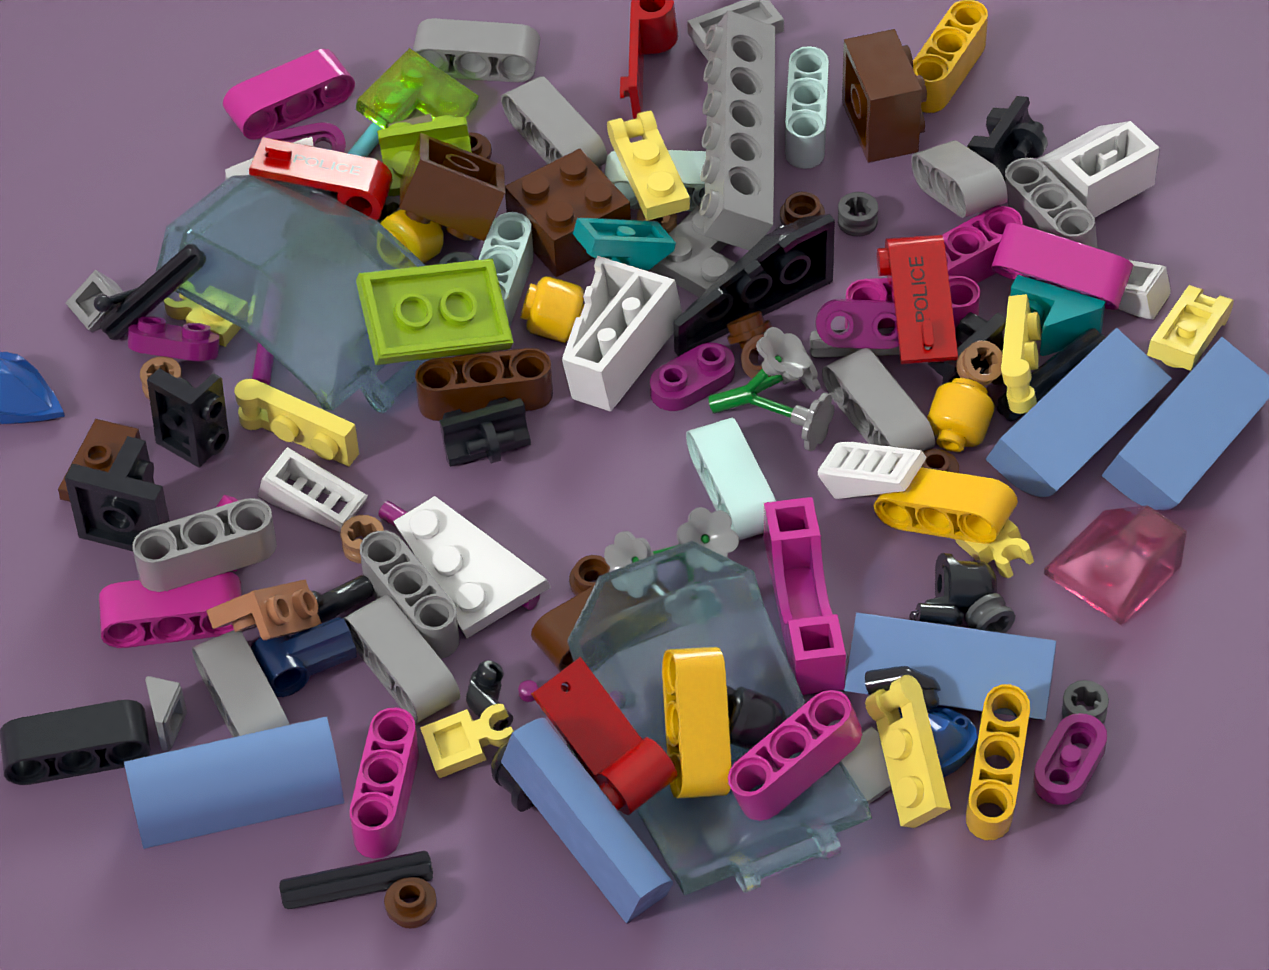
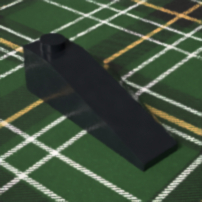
M830 214L803 217L788 225L780 226L772 233L765 235L673 321L674 352L679 357L701 344L712 342L730 333L727 324L733 320L757 311H761L763 316L832 283L835 219Z

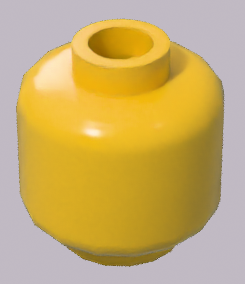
M400 209L380 222L377 229V249L382 259L395 268L419 267L441 252L444 244L442 226L433 221L430 224L416 222L405 215V210Z
M545 276L537 285L530 283L520 319L527 320L526 327L531 334L565 343L569 340L576 317L581 316L584 308V291L579 285Z
M955 378L951 383H945L938 387L927 420L940 447L953 452H961L964 450V447H975L983 442L995 406L991 397L987 395V389L982 384L966 378Z

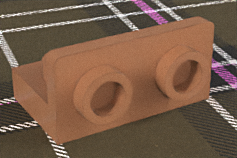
M306 579L254 590L206 610L213 629L233 625L234 631L239 632L257 626L260 636L264 641L302 632L321 624L317 614L318 603L315 595L309 590Z

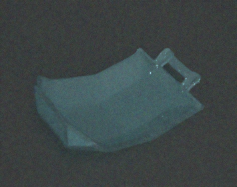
M234 175L166 226L156 271L187 244L197 245L205 253L206 262L198 272L175 292L246 330L315 395L323 410H334L358 389H361L370 406L379 413H385L395 404L394 398L415 382V374L418 367L425 361L431 360L410 361L384 383L376 375L387 364L375 365L356 278L359 273L426 265L378 221L308 186L267 179L260 176Z
M694 541L686 542L600 575L567 640L573 661L581 657L642 739L645 737L651 738L661 746L666 754L662 662L664 653L668 649L720 648L725 661L726 685L731 686L734 690L740 686L774 698L783 707L786 719L806 704L765 609L754 571ZM730 744L731 767L749 750ZM802 752L793 754L789 759L796 758ZM840 762L777 815L767 820L758 821L747 817L740 808L731 789L726 796L677 799L673 796L670 785H668L637 809L639 816L684 895L731 876L736 879L744 893L760 888L761 881L821 856L824 860H828L840 855L841 846L836 833L872 819L867 800L858 794ZM764 784L755 786L749 792L760 789Z

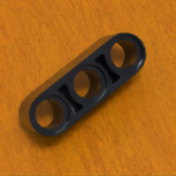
M117 700L21 717L8 721L0 729L4 777L7 781L17 785H31L125 768V761L150 756L151 751L145 708L141 703L134 700Z

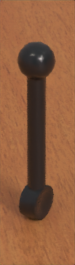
M137 288L112 296L100 294L94 299V307L99 312H107L112 305L122 302Z

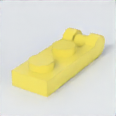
M649 110L638 113L636 119L623 121L622 118L608 121L607 130L611 144L646 220L690 210V197L657 129L653 112ZM641 136L643 139L631 143L629 140L631 138Z
M1189 285L1150 340L1147 356L1161 360L1170 367L1184 368L1192 371L1222 325L1225 326L1234 300L1221 295L1215 299L1204 295L1203 289Z
M1027 294L1008 297L1001 365L1003 381L1007 386L1009 409L1018 414L1027 413L1037 404L1034 388L1029 385L1032 378L1031 370L1038 369V350L1035 341L1041 340V324L1038 312L1031 313Z
M244 379L236 384L234 393L236 402L240 406L238 409L239 421L245 429L257 430L264 428L273 432L283 441H293L313 450L323 459H333L348 467L359 455L356 426L354 423L255 379Z
M903 675L891 683L888 691L879 689L866 698L865 705L868 714L877 724L900 825L902 827L916 828L950 810L951 807L921 686L913 676ZM899 707H901L903 718L900 717Z

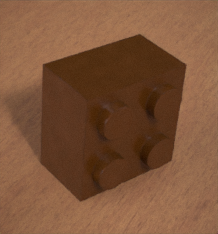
M895 29L844 39L842 104L867 162L870 163L919 152L920 133L925 132V120L921 110V102L927 100V90L923 77L921 75L916 76L914 73L913 58L909 46H902Z
M420 133L400 180L399 208L405 210V215L416 222L430 224L433 221L448 227V232L460 239L471 241L474 237L485 242L505 195L504 165Z
M580 148L505 185L506 213L517 212L525 215L530 220L532 225L533 252L556 278L594 259L573 235L577 218L631 220L630 201Z

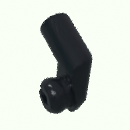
M360 575L322 595L317 591H312L318 603L317 614L321 624L330 621L349 608L372 597L373 585L366 576Z
M490 660L481 662L477 670L472 673L466 695L468 707L479 718L485 709L492 705L500 704L498 699L504 672L498 663ZM507 710L509 717L497 721L493 726V730L501 731L508 728L513 721V715Z
M908 666L869 670L865 673V686L869 695L879 689L888 691L893 681L903 675H910L921 686L927 710L935 709L939 705L937 692L941 689L935 678Z

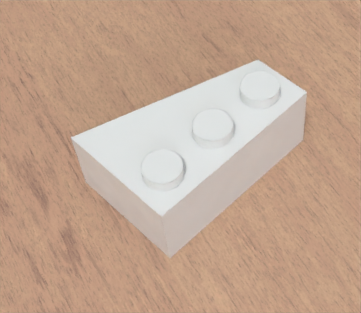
M597 256L594 264L595 275L591 286L586 287L583 296L585 305L581 316L575 319L562 362L572 399L611 412L674 333L673 321L682 314L675 279Z

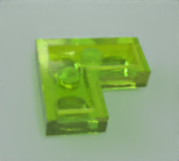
M409 48L357 99L355 110L382 129H387L389 127L388 124L405 120L416 108L425 115L431 114L433 119L443 115H452L456 118L466 117L477 106L479 96Z

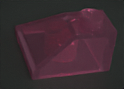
M1148 505L1104 510L1044 568V575L1122 626L1181 567L1187 530Z

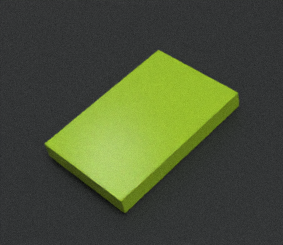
M493 258L359 273L356 278L375 365L508 350L514 343Z

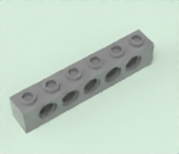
M727 10L719 24H713L710 27L704 43L705 50L709 52L708 63L703 76L704 82L708 83V90L702 110L703 114L707 115V126L702 137V147L706 148V160L701 171V181L705 182V194L700 205V215L704 216V236L750 250L773 226L775 26Z

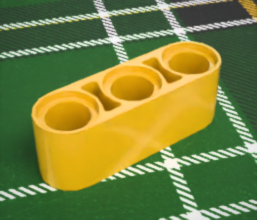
M975 0L955 2L913 60L914 73L916 76L921 75L923 77L927 90V100L921 102L922 112L935 113L942 110L949 103L983 53L986 46L988 11L982 3Z
M920 468L906 491L880 494L875 501L874 511L882 522L898 530L989 544L997 538L1017 506L1018 500L1016 494L1008 485L993 478Z
M718 647L668 649L664 653L662 662L667 755L673 762L678 774L677 779L669 784L671 792L677 799L726 796L731 789L728 784V774L731 768L726 669L723 654Z
M1001 684L992 688L987 693L981 716L966 810V824L971 833L983 840H996L1003 837L1009 831L1016 805L1030 714V701L1023 690L1011 684ZM1000 708H1007L1012 710L1018 718L1013 721L1004 722L995 717L993 712ZM992 755H1000L1009 761L1010 766L1005 769H995L988 765L985 759ZM983 803H994L1002 809L1003 814L998 817H987L977 807Z

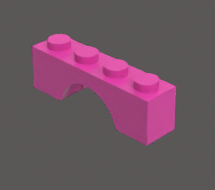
M807 497L764 503V543L795 696L821 693L828 690H844L846 652L838 615L832 614L828 600L822 562L821 535L813 498Z

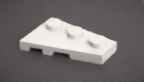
M436 496L394 521L413 554L453 601L456 607L458 625L466 638L471 637L550 588L546 578Z

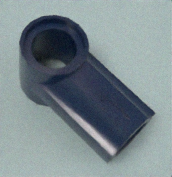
M340 617L292 636L286 635L266 641L260 637L251 646V650L276 697L293 695L307 684L311 675L357 657L356 646L345 620Z

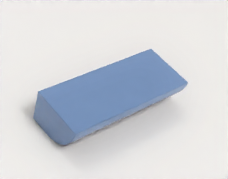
M1116 328L999 439L986 460L1020 490L1038 497L1051 496L1172 378Z
M1221 337L1119 452L1101 476L1129 499L1146 508L1164 511L1176 507L1269 399V375L1226 339Z
M856 612L844 691L869 695L865 686V673L867 671L908 666L936 679L941 689L937 692L939 705L983 711L985 698L992 688L1001 684H1011L1019 687L1026 693L1030 701L1029 718L1046 720L1056 653V640ZM1000 708L993 712L1017 716L1012 710L1007 708Z
M327 717L124 762L143 849L344 804L339 768Z
M546 718L533 720L512 732L501 763L625 923H629L667 896L673 885L671 878Z

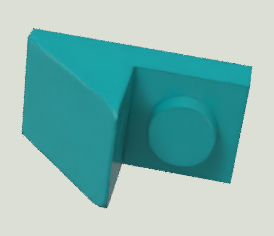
M577 218L573 235L590 256L597 258V256L604 257L645 271L650 270L671 254L676 246V242L658 221Z
M1017 274L1011 286L1010 296L1027 294L1031 313L1038 312L1042 328L1040 356L1059 352L1090 328H1095L1101 334L1105 301Z

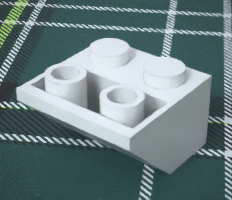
M1128 121L1098 126L1037 160L1042 162L1095 218L1155 185L1159 147L1136 125Z

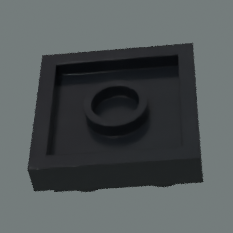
M127 436L109 472L72 463L65 476V482L79 538L133 551L132 544L140 532L150 527L170 522L163 486L154 483V464L150 462L145 440Z

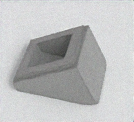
M95 270L67 300L66 304L89 331L94 332L100 329V323L103 321V318L120 304L112 305L107 312H99L94 307V299L100 294L112 296L124 291L115 281Z
M147 676L145 681L161 750L169 752L187 714L182 687H180L178 682Z
M873 727L864 731L858 746L834 766V773L866 805H869L892 789L880 736Z

